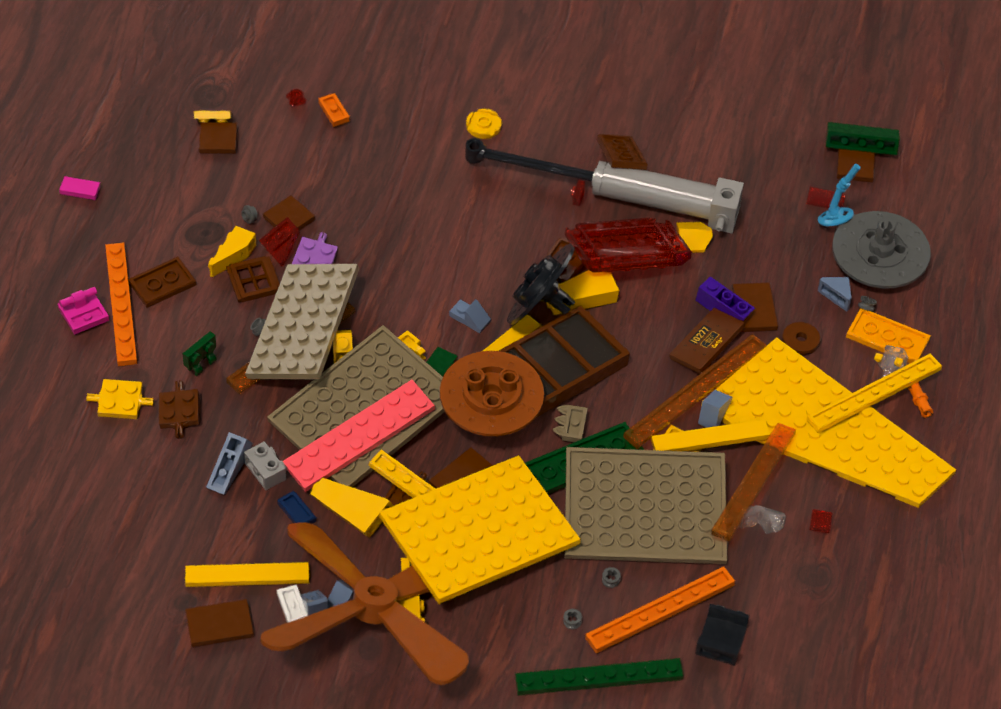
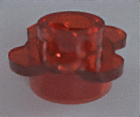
M293 89L286 95L290 106L306 103L303 92L299 89Z

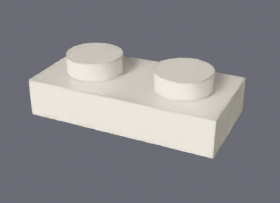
M297 585L277 590V596L287 623L308 616Z

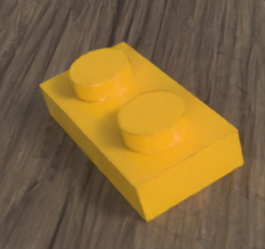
M194 111V119H198V122H209V119H216V122H227V119H231V111Z

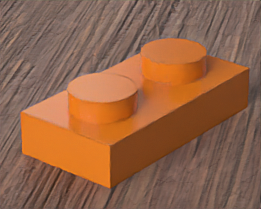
M335 93L318 98L319 105L333 127L350 122L348 113Z

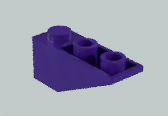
M711 276L699 287L695 300L709 311L716 308L743 321L755 310L752 305Z

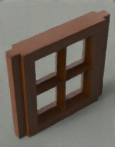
M262 256L226 266L238 302H246L277 293L280 283L269 256ZM262 265L265 274L254 276L252 267ZM248 269L251 277L241 280L238 271ZM267 279L269 287L259 289L257 281ZM253 282L256 291L246 293L243 284Z

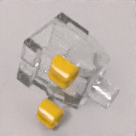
M886 345L884 354H875L874 360L883 369V377L906 365L909 357L904 348Z

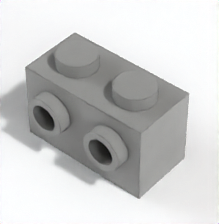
M265 442L244 452L246 466L265 490L286 480L287 468L282 460L279 461L274 449L268 447Z

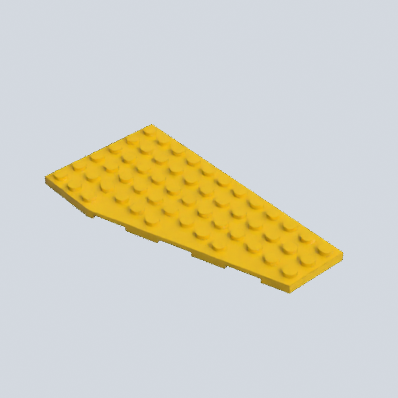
M777 337L715 389L733 397L722 419L724 424L765 419L770 432V439L756 440L757 442L780 450L779 453L806 464L810 462L837 473V476L864 487L868 485L896 496L895 499L919 508L956 473L954 467L871 406L818 433L807 421V416L852 392Z

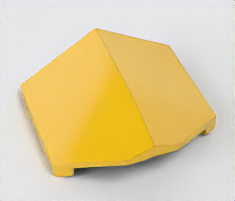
M677 222L679 253H704L712 239V228L702 222Z

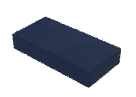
M295 491L277 500V504L293 523L305 522L313 524L316 522V516Z

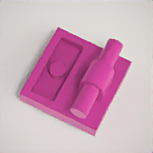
M95 287L72 293L70 297L62 299L58 303V309L74 335L109 321V315L95 295L97 294Z

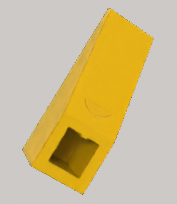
M235 226L233 231L228 233L224 244L219 246L215 257L210 259L208 263L210 276L214 277L225 271L226 266H229V264L247 259L256 247V233Z

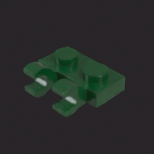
M209 331L182 353L183 365L189 371L193 369L195 376L203 372V368L199 364L202 359L207 358L209 365H212L217 360L213 353L216 348V335Z

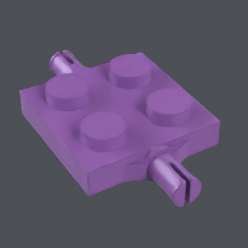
M323 232L319 234L318 240L302 237L292 264H333L338 247L324 243L327 234L324 233L323 235Z

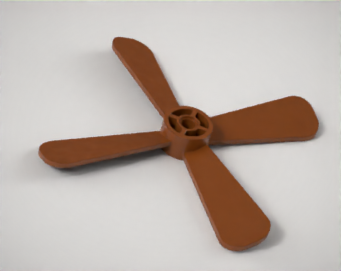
M305 522L288 525L287 534L290 538L354 589L353 600L264 631L260 637V643L263 646L274 651L290 650L356 616L359 620L366 623H383L432 683L438 685L451 683L466 671L469 660L467 653L397 602L430 592L413 566L408 567L389 579L377 576L365 577L321 528Z

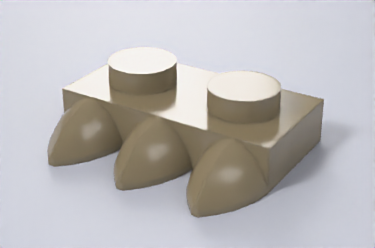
M573 405L557 407V410L563 415L556 417L555 421L562 426L553 428V431L562 437L563 441L576 442L581 440L588 408Z

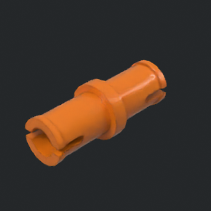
M919 382L911 385V387H907L913 397L912 401L914 405L918 406L922 417L931 416L933 409L928 403V396L926 393H923Z

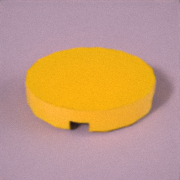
M478 109L477 112L473 111L467 117L466 128L476 138H493L501 130V118L498 117L495 111L490 109Z

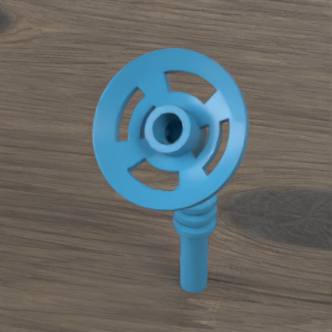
M854 164L847 175L841 178L836 185V191L830 207L818 217L820 225L836 226L853 218L854 211L847 207H839L838 203L842 193L851 185V180L861 169L858 164Z

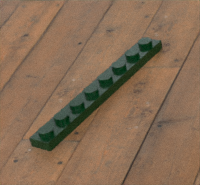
M680 658L515 673L518 696L683 680Z

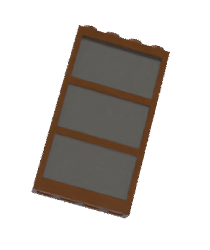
M582 306L571 310L567 314L499 350L500 352H506L523 359L540 376L544 388V400L538 416L626 367L630 356L628 349L622 346Z

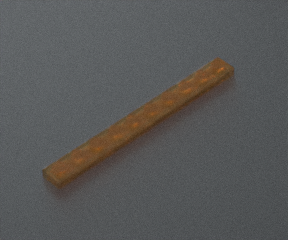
M750 335L624 432L623 438L635 448H640L651 439V436L658 434L766 348L767 345L755 335Z

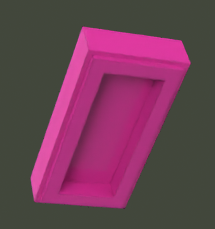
M64 176L59 191L63 195L96 200L101 186L100 182Z

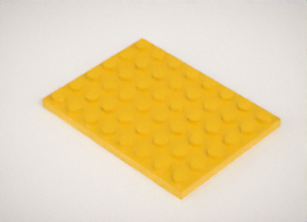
M519 455L379 512L380 519L438 604L577 546L581 540Z

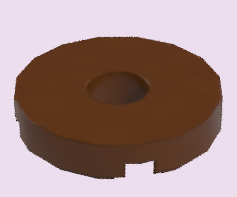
M794 322L784 329L782 342L802 356L817 350L820 334L809 323ZM797 337H803V338H805L806 340H805V341H799V340L797 339Z

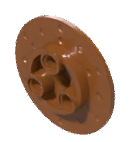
M481 351L464 356L449 367L441 381L440 400L447 416L459 427L478 435L503 436L525 428L538 416L543 405L544 388L538 373L523 359L506 352Z

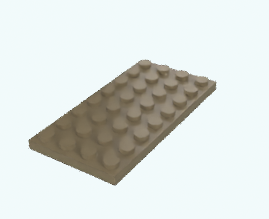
M287 264L246 370L247 379H320L359 272L358 264Z

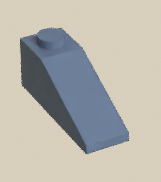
M229 432L206 488L225 495L245 463L244 452L251 449L253 443Z

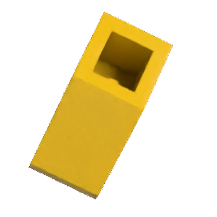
M351 330L336 332L332 343L334 363L353 349Z

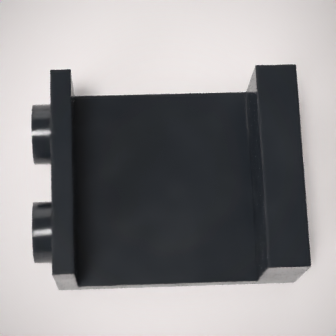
M710 604L701 637H699L695 654L735 666L750 615L742 611L725 608L721 605Z

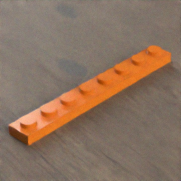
M124 243L106 244L118 366L137 364L125 246Z
M722 567L586 633L585 639L595 653L601 652L733 587L735 580L726 568Z

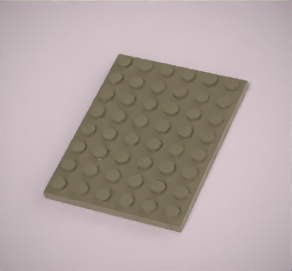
M382 325L321 374L320 379H314L267 416V419L293 445L301 450L408 381L413 380L435 405V410L329 477L334 482L353 487L373 471L368 466L369 462L381 449L388 455H393L445 412L440 400V385L443 377Z
M566 447L565 519L581 540L579 545L565 550V558L726 564L725 453Z

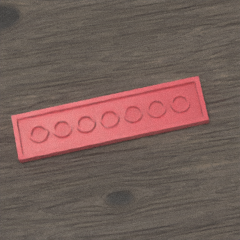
M410 380L282 462L301 488L307 492L322 478H329L434 411L435 405L417 384Z

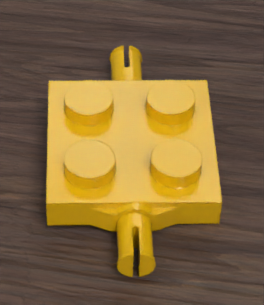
M103 379L102 389L99 394L87 393L86 397L87 401L98 402L97 413L100 417L137 419L138 411L142 405L153 406L154 398L142 397V382Z

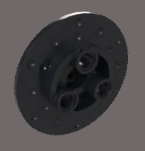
M567 244L553 257L548 255L538 264L534 263L530 266L523 276L525 280L512 295L516 303L507 318V322L510 325L520 321L539 301L548 302L564 315L571 310L569 307L575 304V300L560 288L557 279L569 263L575 246Z

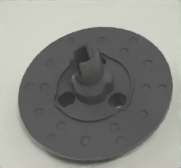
M868 211L854 215L852 219L837 228L832 242L833 255L839 267L852 279L876 288H898L916 281L926 271L931 256L929 242L918 226L900 215L883 211Z

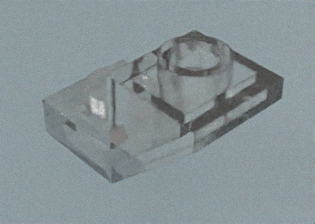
M756 505L739 513L738 525L743 529L752 527L759 522L765 533L769 534L784 528L786 515L785 513Z

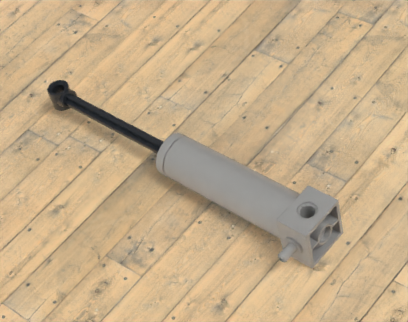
M477 138L467 140L465 145V159L469 163L476 164L484 161L486 158L591 181L593 195H601L607 198L708 219V226L714 230L732 234L734 231L744 185L742 182L718 178L717 185H711L646 170L611 168L609 162L599 161L597 168L593 172L487 149V145H483V142Z

